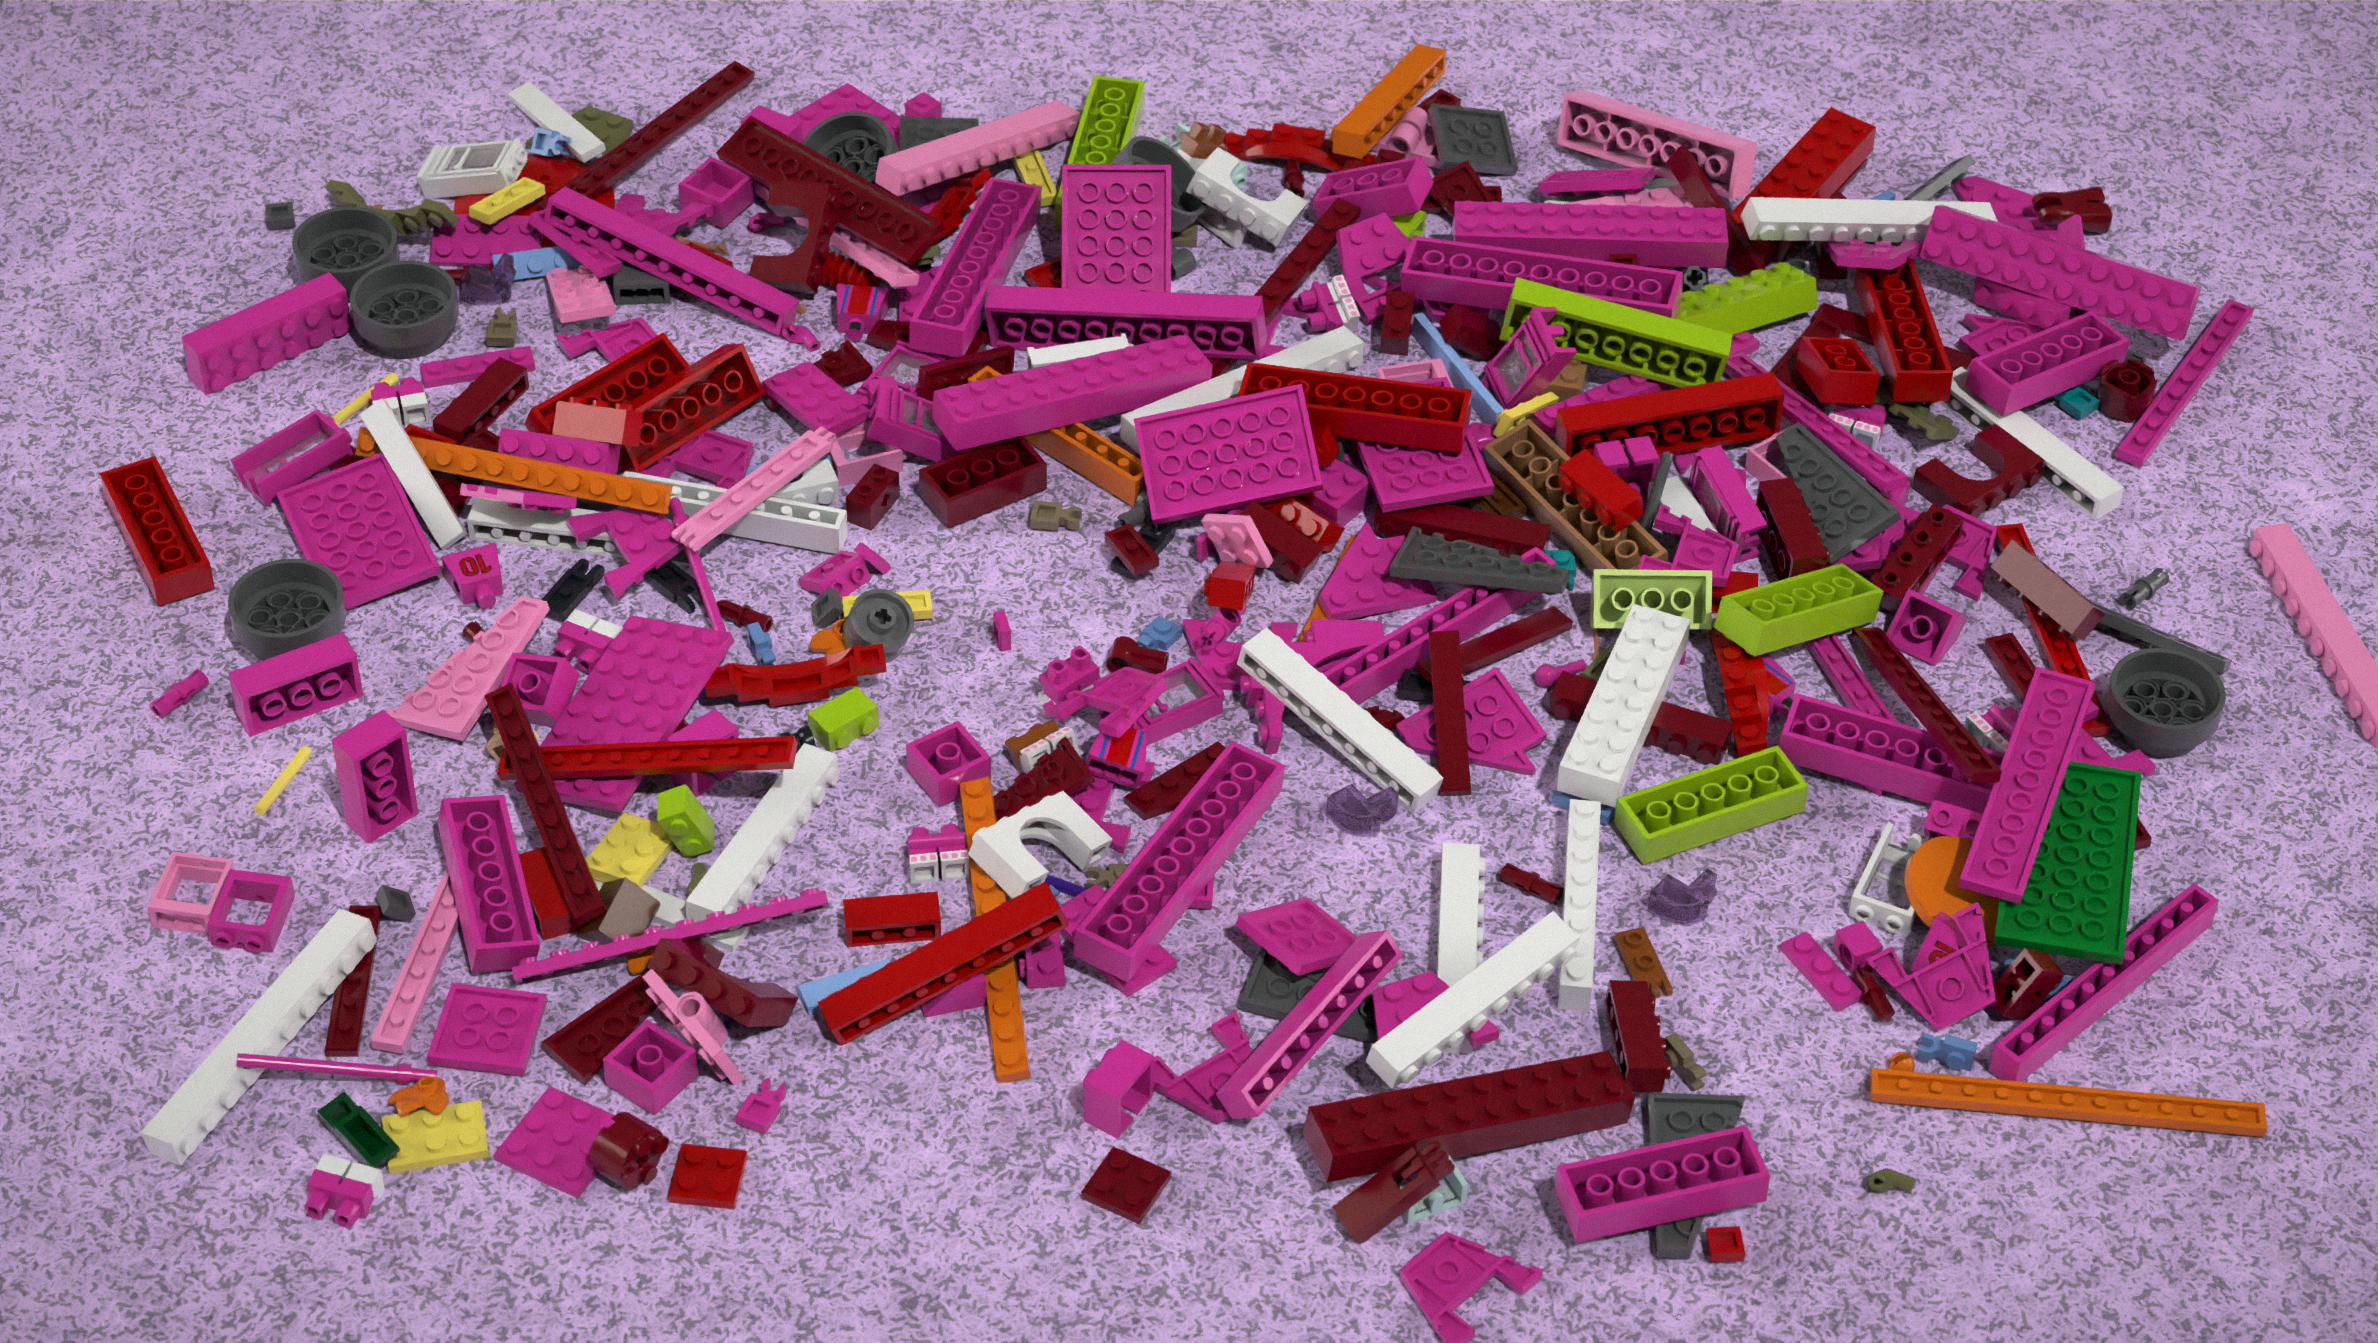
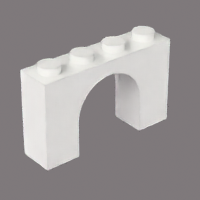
M1217 147L1196 170L1186 192L1277 247L1296 225L1308 202L1286 188L1273 201H1261L1246 195L1231 180L1240 160Z
M1061 791L1053 796L1048 795L1044 797L1039 803L1031 807H1023L1018 813L1010 817L1005 816L1001 818L996 824L988 828L982 827L972 838L973 843L968 855L1013 899L1026 892L1029 888L1043 883L1049 872L1026 850L1021 840L1037 838L1048 841L1062 850L1083 871L1105 858L1113 839L1064 791Z

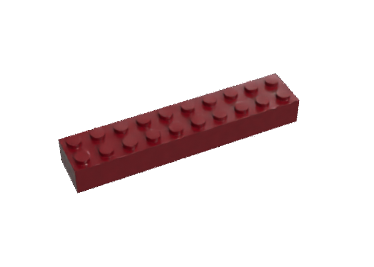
M1608 1050L1309 1106L1303 1135L1326 1183L1378 1173L1411 1147L1419 1152L1436 1140L1443 1146L1442 1150H1445L1451 1158L1626 1124L1628 1123L1635 1097Z

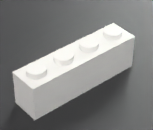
M1681 475L1667 478L1658 510L1660 504L1666 505L1671 508L1670 513L1681 518L1682 515H1685L1692 519V525L1704 531L1708 527L1717 532L1715 524L1710 522L1705 514L1703 505L1697 502L1692 493V488L1686 485ZM1654 481L1649 482L1647 503ZM1666 532L1675 548L1678 549L1682 536Z

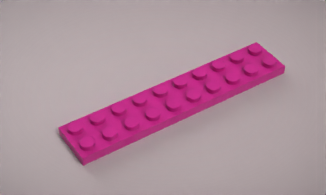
M2036 667L2000 766L2002 771L2000 781L1995 782L1961 873L1958 887L2017 904L2021 903L2093 697L2096 682Z

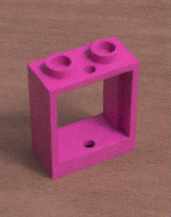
M230 869L207 924L211 945H217L223 949L233 947L247 949L254 953L261 951L273 953L295 898L292 877ZM242 899L273 903L264 926L226 921L234 900Z

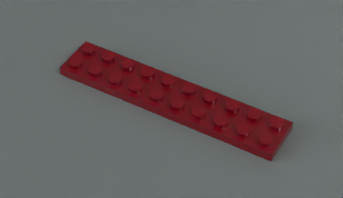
M750 116L716 152L720 160L732 165L770 188L772 180L830 183L841 194V206L837 210L835 225L909 267L916 262L945 229L943 223L753 116Z

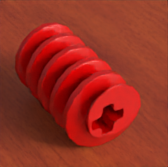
M833 251L829 252L827 259H825L822 271V284L837 289V284L879 287L882 279L876 277L870 269L858 265V262L855 263L853 259H845V256L841 254L836 256V253Z

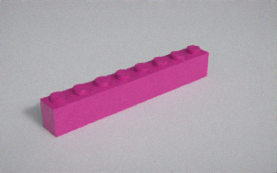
M1387 930L1361 934L1218 1090L1216 1095L1232 1119L1258 1117L1399 961L1403 954Z

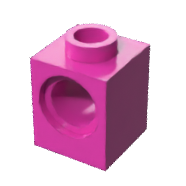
M1861 921L1836 930L1832 950L1853 976L1856 970L1862 973L1860 969L1862 967H1869L1873 971L1874 969L1868 964L1866 959L1882 952L1883 946L1865 922Z

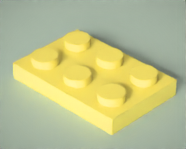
M624 812L586 858L593 878L596 880L609 882L626 877L642 888L675 844L659 823Z
M481 1100L447 1105L438 1115L422 1109L412 1111L404 1117H400L399 1114L381 1116L383 1130L401 1150L387 1160L389 1174L489 1157Z

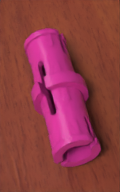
M196 669L179 683H173L165 694L150 703L152 712L163 719L181 704H187L190 701V697L209 685L207 676L201 670Z

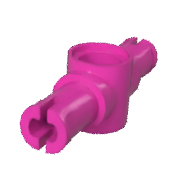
M1247 605L1243 610L1219 607L1203 626L1204 631L1198 636V644L1201 646L1205 642L1206 645L1203 648L1211 650L1217 642L1225 641L1240 625L1242 621L1241 615L1246 612Z

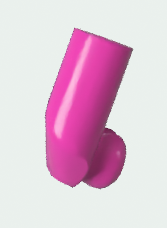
M760 212L749 219L748 228L753 233H761L771 226L784 227L785 217L777 216L775 213Z
M786 324L782 328V335L788 342L804 344L810 352L820 349L821 343L807 327Z

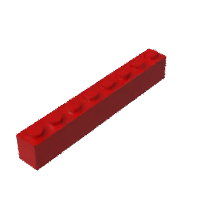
M1045 881L1038 886L1029 888L1021 895L1001 903L998 907L987 913L974 917L970 922L953 931L944 933L936 940L916 948L913 952L902 958L889 962L883 968L870 975L859 978L853 984L829 994L817 1003L832 1034L841 1046L1068 927L1069 923L1048 883Z

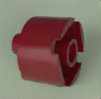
M2119 359L2112 360L2105 364L2101 371L2096 398L2100 400L2098 409L2113 418L2120 419L2122 422L2132 423L2136 419H2140L2152 403L2157 379L2155 380L2154 378L2155 373L2152 368L2143 362L2128 359L2127 363H2118Z
M620 1112L611 1118L615 1123L609 1129L603 1127L598 1133L591 1149L590 1161L595 1163V1167H592L594 1171L623 1188L631 1190L637 1188L641 1183L649 1185L656 1178L658 1173L656 1167L662 1154L668 1148L669 1138L664 1136L657 1128L631 1113Z

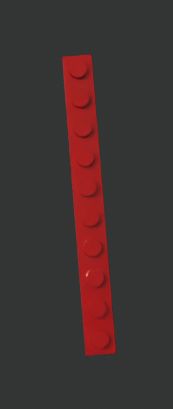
M2022 523L1994 526L1997 527L1995 541L2000 553H2002L2011 540H2014L2036 556ZM2022 601L2051 671L2091 681L2073 638L2069 639L2059 632L2056 628L2060 624L2054 619L2048 622L2036 612L2039 607L2033 602L2028 605ZM2094 691L2091 701L2099 708L2098 717L2083 723L2082 728L2091 737L2109 735L2111 730L2110 722L2096 691Z
M795 736L546 746L540 747L552 778L556 779L793 769L798 742ZM503 748L497 775L501 781L518 780L506 748Z

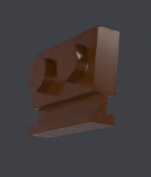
M1494 474L1490 475L1494 484V494L1462 499L1474 510L1520 518L1527 514V506Z

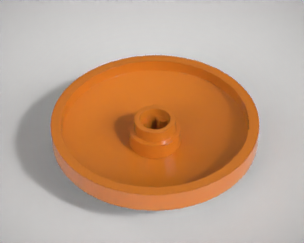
M1939 836L1926 841L1914 852L1905 869V889L1913 909L1921 920L1931 928L1940 911L1954 919L1953 914L1978 902L1982 911L1987 947L1996 946L1994 944L1999 898L1958 887L1973 840L1958 836Z

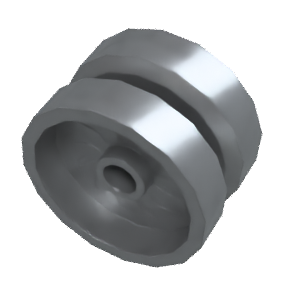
M877 588L865 591L856 598L843 625L842 638L846 648L855 645L868 646L883 643L886 663L893 661L901 654L914 628V614L910 604L901 595L891 590Z

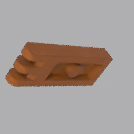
M1644 927L1614 933L1613 941L1631 980L1647 981L1651 994H1654L1655 999L1661 996L1659 987L1662 988L1665 996H1671L1673 994L1672 986Z

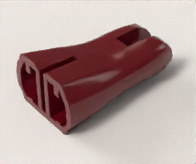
M2100 186L2065 192H2041L2032 198L2034 210L2038 211L2037 217L2044 224L2058 225L2077 214L2081 216L2084 231L2105 234L2110 228L2113 216L2109 205L2103 203L2105 195Z

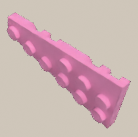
M520 596L496 617V623L485 633L483 631L477 633L473 637L474 642L465 650L460 648L426 677L427 683L417 692L411 690L403 697L405 702L396 710L389 709L387 713L403 727L464 741L487 706L484 695L498 689L501 685L512 652L522 653L550 610L547 601Z

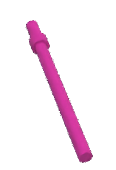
M674 497L670 499L669 506L674 517L672 523L674 529L687 521L689 516L684 513L680 499ZM684 545L713 630L727 632L698 550H691L689 545Z
M245 1053L237 1054L236 1066L393 1079L396 1080V1083L410 1084V1081L418 1082L425 1076L437 1077V1070L411 1068L410 1064L399 1063L395 1067Z

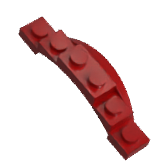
M1274 123L1272 131L1261 128H1248L1246 135L1226 133L1222 140V143L1228 147L1227 152L1242 161L1257 158L1290 159L1311 163L1338 172L1342 171L1348 158L1372 164L1376 159L1374 154H1366L1362 159L1333 153V142L1325 139V130L1291 126L1289 124Z
M980 168L962 174L951 181L944 195L928 214L941 221L945 227L943 232L930 246L937 245V240L951 235L956 231L955 228L964 222L961 214L970 209L969 206L978 200L975 192L982 189L984 183L992 177L989 168Z
M1711 627L1709 637L1713 654L1716 656L1730 721L1733 722L1732 731L1737 755H1749L1768 749L1765 736L1767 735L1769 691L1763 659L1761 655L1754 656L1748 654L1743 647L1727 639L1716 628Z
M883 643L868 646L855 645L832 655L790 664L744 665L729 663L717 667L705 685L707 698L737 694L739 702L769 698L770 707L830 698L829 689L858 685L857 676L887 672Z

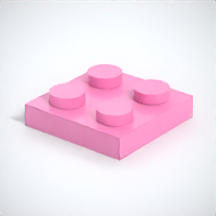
M1207 513L1201 520L1208 537L1214 544L1222 561L1256 565V567L1268 568L1274 561L1251 516Z

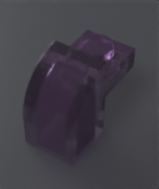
M503 253L492 271L471 264L460 280L459 300L474 306L498 305L507 302L511 298V283L516 275L514 256Z
M1350 784L1327 796L1326 816L1336 827L1349 835L1357 837L1374 836L1380 833L1381 821H1389L1397 814L1399 793L1391 786L1366 798L1353 784Z
M1706 869L1689 886L1668 874L1650 891L1648 912L1665 922L1679 926L1694 925L1703 921L1707 917L1708 905L1717 894V889L1715 888L1717 874Z

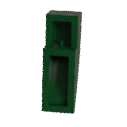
M345 1092L317 1111L322 1124L350 1153L367 1166L378 1168L401 1151L400 1147L361 1105L358 1107Z

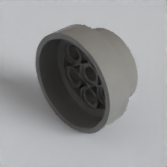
M862 111L839 113L816 125L802 141L801 144L885 191L892 193L875 183L879 158L900 152L887 125L877 116Z
M1137 136L1131 139L1114 157L1112 165H1171L1172 232L1186 230L1206 210V203L1186 192L1195 174L1194 169L1179 153L1165 143L1152 137Z
M337 207L319 212L306 219L297 228L292 239L295 267L301 279L308 282L330 272L346 289L348 303H350L351 290L362 275L380 265L400 260L397 231L392 221L375 210L363 207Z
M406 260L390 262L375 267L356 281L350 293L351 310L356 330L363 338L370 342L376 351L391 358L413 359L436 351L448 338L449 331L453 328L459 316L457 290L453 278L442 268L426 262Z
M305 559L275 560L251 569L234 584L228 598L229 614L235 637L261 661L337 635L342 630L346 620V606L339 578L324 565Z
M2150 648L2133 652L2116 664L2110 677L2105 704L2108 715L2115 724L2119 737L2134 750L2140 749L2145 755L2152 757L2174 758L2191 752L2197 745L2208 740L2216 732L2224 709L2226 692L2218 674L2202 660L2178 650Z

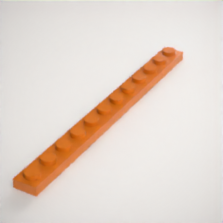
M360 427L355 455L370 457L382 452L369 429ZM408 436L428 469L668 514L673 485Z
M989 776L959 783L968 853L973 843L972 838L974 834L982 827L988 828L997 823L992 783ZM969 856L977 917L1008 900L1007 893ZM1015 955L983 971L986 980V996L996 1074L999 1083L1031 1077Z
M1872 1068L1870 1074V1101L2258 1137H2265L2267 1131L2265 1103Z

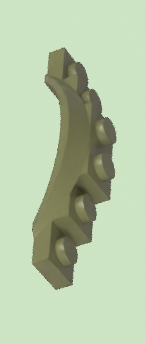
M330 179L325 187L333 196L332 200L340 206L363 207L385 215L394 224L398 236L405 237L424 231L430 232L434 226L441 227L445 225L455 227L459 220L455 213L443 202L425 199L422 205L399 210L376 209L367 206L366 201L349 183Z

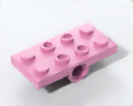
M1419 107L1409 108L1404 116L1371 149L1377 152L1381 148L1406 154L1405 159L1423 156L1427 166L1444 171L1448 170L1441 168L1430 118L1426 111Z
M581 264L578 268L572 269L559 267L545 273L546 283L552 297L556 319H560L561 324L616 315L615 304L604 277L600 278L585 265Z
M653 969L642 976L650 986L646 993L657 1004L662 1013L674 1024L681 1035L689 1041L700 1057L708 1063L719 1079L723 1081L727 1077L734 1086L744 1080L745 1077L720 1047L726 1041L728 1031L704 997L697 992H688L677 998Z

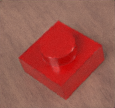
M1740 1226L1710 1227L1706 1229L1705 1237L1711 1263L1744 1261L1745 1248Z

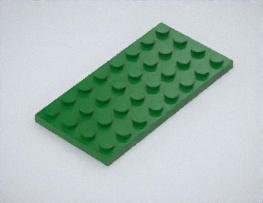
M2070 761L2021 903L2017 904L1999 899L1994 944L2021 949L2027 948L2118 965L2123 964L2142 772Z

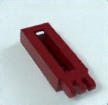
M1439 1141L1431 1142L1419 1152L1411 1147L1333 1206L1350 1236L1357 1243L1362 1244L1398 1218L1439 1187V1181L1455 1169V1165L1451 1160H1448L1449 1156L1445 1150H1442L1443 1146ZM1417 1173L1418 1177L1412 1181L1410 1177ZM1407 1181L1409 1183L1402 1189L1399 1188V1185Z

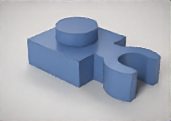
M536 127L530 153L555 158L556 155L567 157L568 152L563 151V145L565 142H571L572 139L560 135L561 132Z
M758 622L748 624V645L758 664L774 665L773 662L776 661L773 651L770 650L772 649V641L769 633L763 632Z

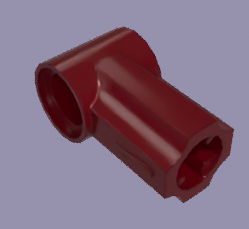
M1120 636L1113 642L1106 661V667L1111 673L1127 666L1156 675L1166 671L1169 652L1139 647L1132 638Z

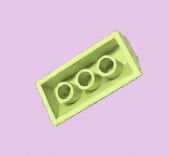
M1594 569L1590 595V628L1622 629L1633 604L1690 619L1689 630H1711L1712 570Z

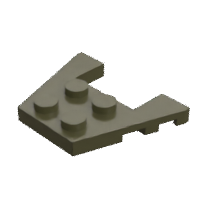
M586 106L571 115L604 143L606 151L602 153L603 155L600 158L628 139L634 127L633 120L591 106ZM533 137L526 141V149L531 150Z

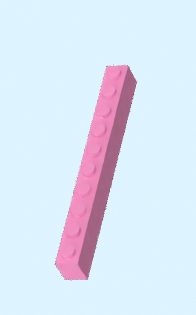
M1055 100L879 158L875 183L900 196L1060 142L1076 135L1080 112L1059 100Z
M2282 523L2256 528L2253 540L2250 542L2252 556L2257 557L2262 565L2263 574L2270 578L2276 595L2281 596L2285 602L2287 613L2294 617L2298 623L2300 634L2306 636L2311 644L2313 655L2319 657L2325 674L2332 678L2338 695L2345 699L2350 715L2358 720L2363 736L2366 739L2369 738L2374 748H2378V665L2289 524Z

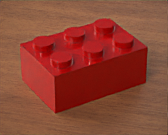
M1802 336L1795 367L1821 403L1830 406L1837 403H1846L1854 407H1861L1863 404H1874L1880 373L1854 339Z

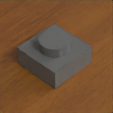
M292 202L265 205L268 230L296 227Z
M831 587L811 604L814 623L821 629L826 628L843 613L840 594Z
M383 884L376 892L383 915L410 922L415 916L416 912L408 892Z

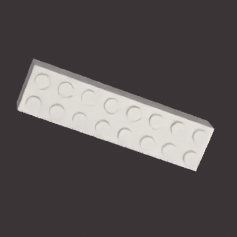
M1633 604L1559 765L1557 791L1591 801H1600L1601 804L1616 807L1617 798L1621 796L1687 647L1690 619Z

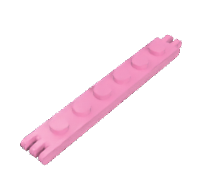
M820 427L816 431L808 430L678 526L672 532V538L677 541L680 540V543L685 546L689 545V548L693 551L699 550L830 452L837 435L833 432H828V429Z

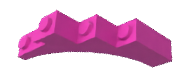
M1312 619L1309 631L1304 633V642L1284 641V643L1297 654L1302 655L1318 672L1323 673L1383 638L1382 621ZM1246 672V676H1242L1240 680L1241 694H1245L1246 705L1255 706V716L1260 718L1261 724L1258 729L1259 742L1263 743L1265 754H1277L1282 739V716L1287 706Z

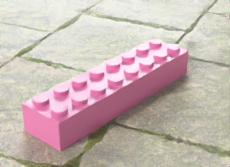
M1582 89L1564 94L1557 138L1558 145L1631 168L1654 167L1655 175L1676 182L1678 181L1666 162L1679 146L1686 145L1718 195L1734 199L1749 194L1757 142Z

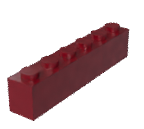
M1378 503L1374 516L1373 532L1388 538L1402 535L1406 538L1414 526L1421 528L1422 534L1432 536L1436 532L1443 534L1446 541L1465 540L1497 549L1500 556L1510 558L1512 554L1521 556L1534 547H1538L1545 553L1549 546L1551 525L1443 503L1383 513Z
M1562 670L1550 694L1548 713L1560 719H1568L1579 723L1598 681ZM1662 701L1644 741V745H1653L1669 750L1673 754L1692 757L1702 763L1719 765L1731 742L1733 722Z

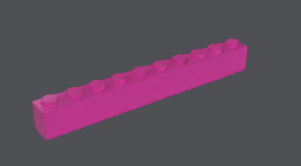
M563 187L548 198L544 222L778 336L782 334V328L786 324H793L800 302L795 297L568 187Z
M1534 547L1521 555L1522 562L1528 564L1540 561L1556 566V561L1538 547ZM1470 585L1323 672V674L1358 705L1402 679L1405 669L1416 670L1418 661L1430 657L1429 632L1459 630V642L1462 643L1542 595L1543 592L1530 590L1518 592L1510 588L1489 589L1486 586Z
M2193 883L2126 938L2122 965L2097 961L1996 1043L1989 1071L2002 1080L2024 1081L2212 926L2219 900Z

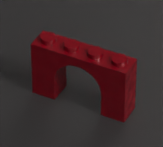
M772 180L766 205L777 216L807 218L809 230L803 244L788 255H754L749 276L782 292L817 294L819 284L823 280L822 271L825 259L829 255L831 234L835 230L837 210L841 206V194L830 183Z
M1993 424L1975 435L1972 455L1990 467L1998 476L1988 480L1968 479L1957 474L1935 457L1915 469L1912 489L1932 504L1934 503L1940 507L1948 504L1978 518L1981 513L1989 508L1995 509L2001 501L2008 497L2017 496L2025 487L2036 485L2042 477L2044 459L2000 426Z
M660 938L648 968L653 969L656 973L688 992L701 994L709 1005L746 1027L785 1026L788 1023L799 999L796 995L776 983L750 982L719 970L718 968L725 953L702 939Z

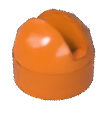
M1907 1052L1893 1054L1888 1065V1070L1914 1072L1915 1069L1914 1059Z

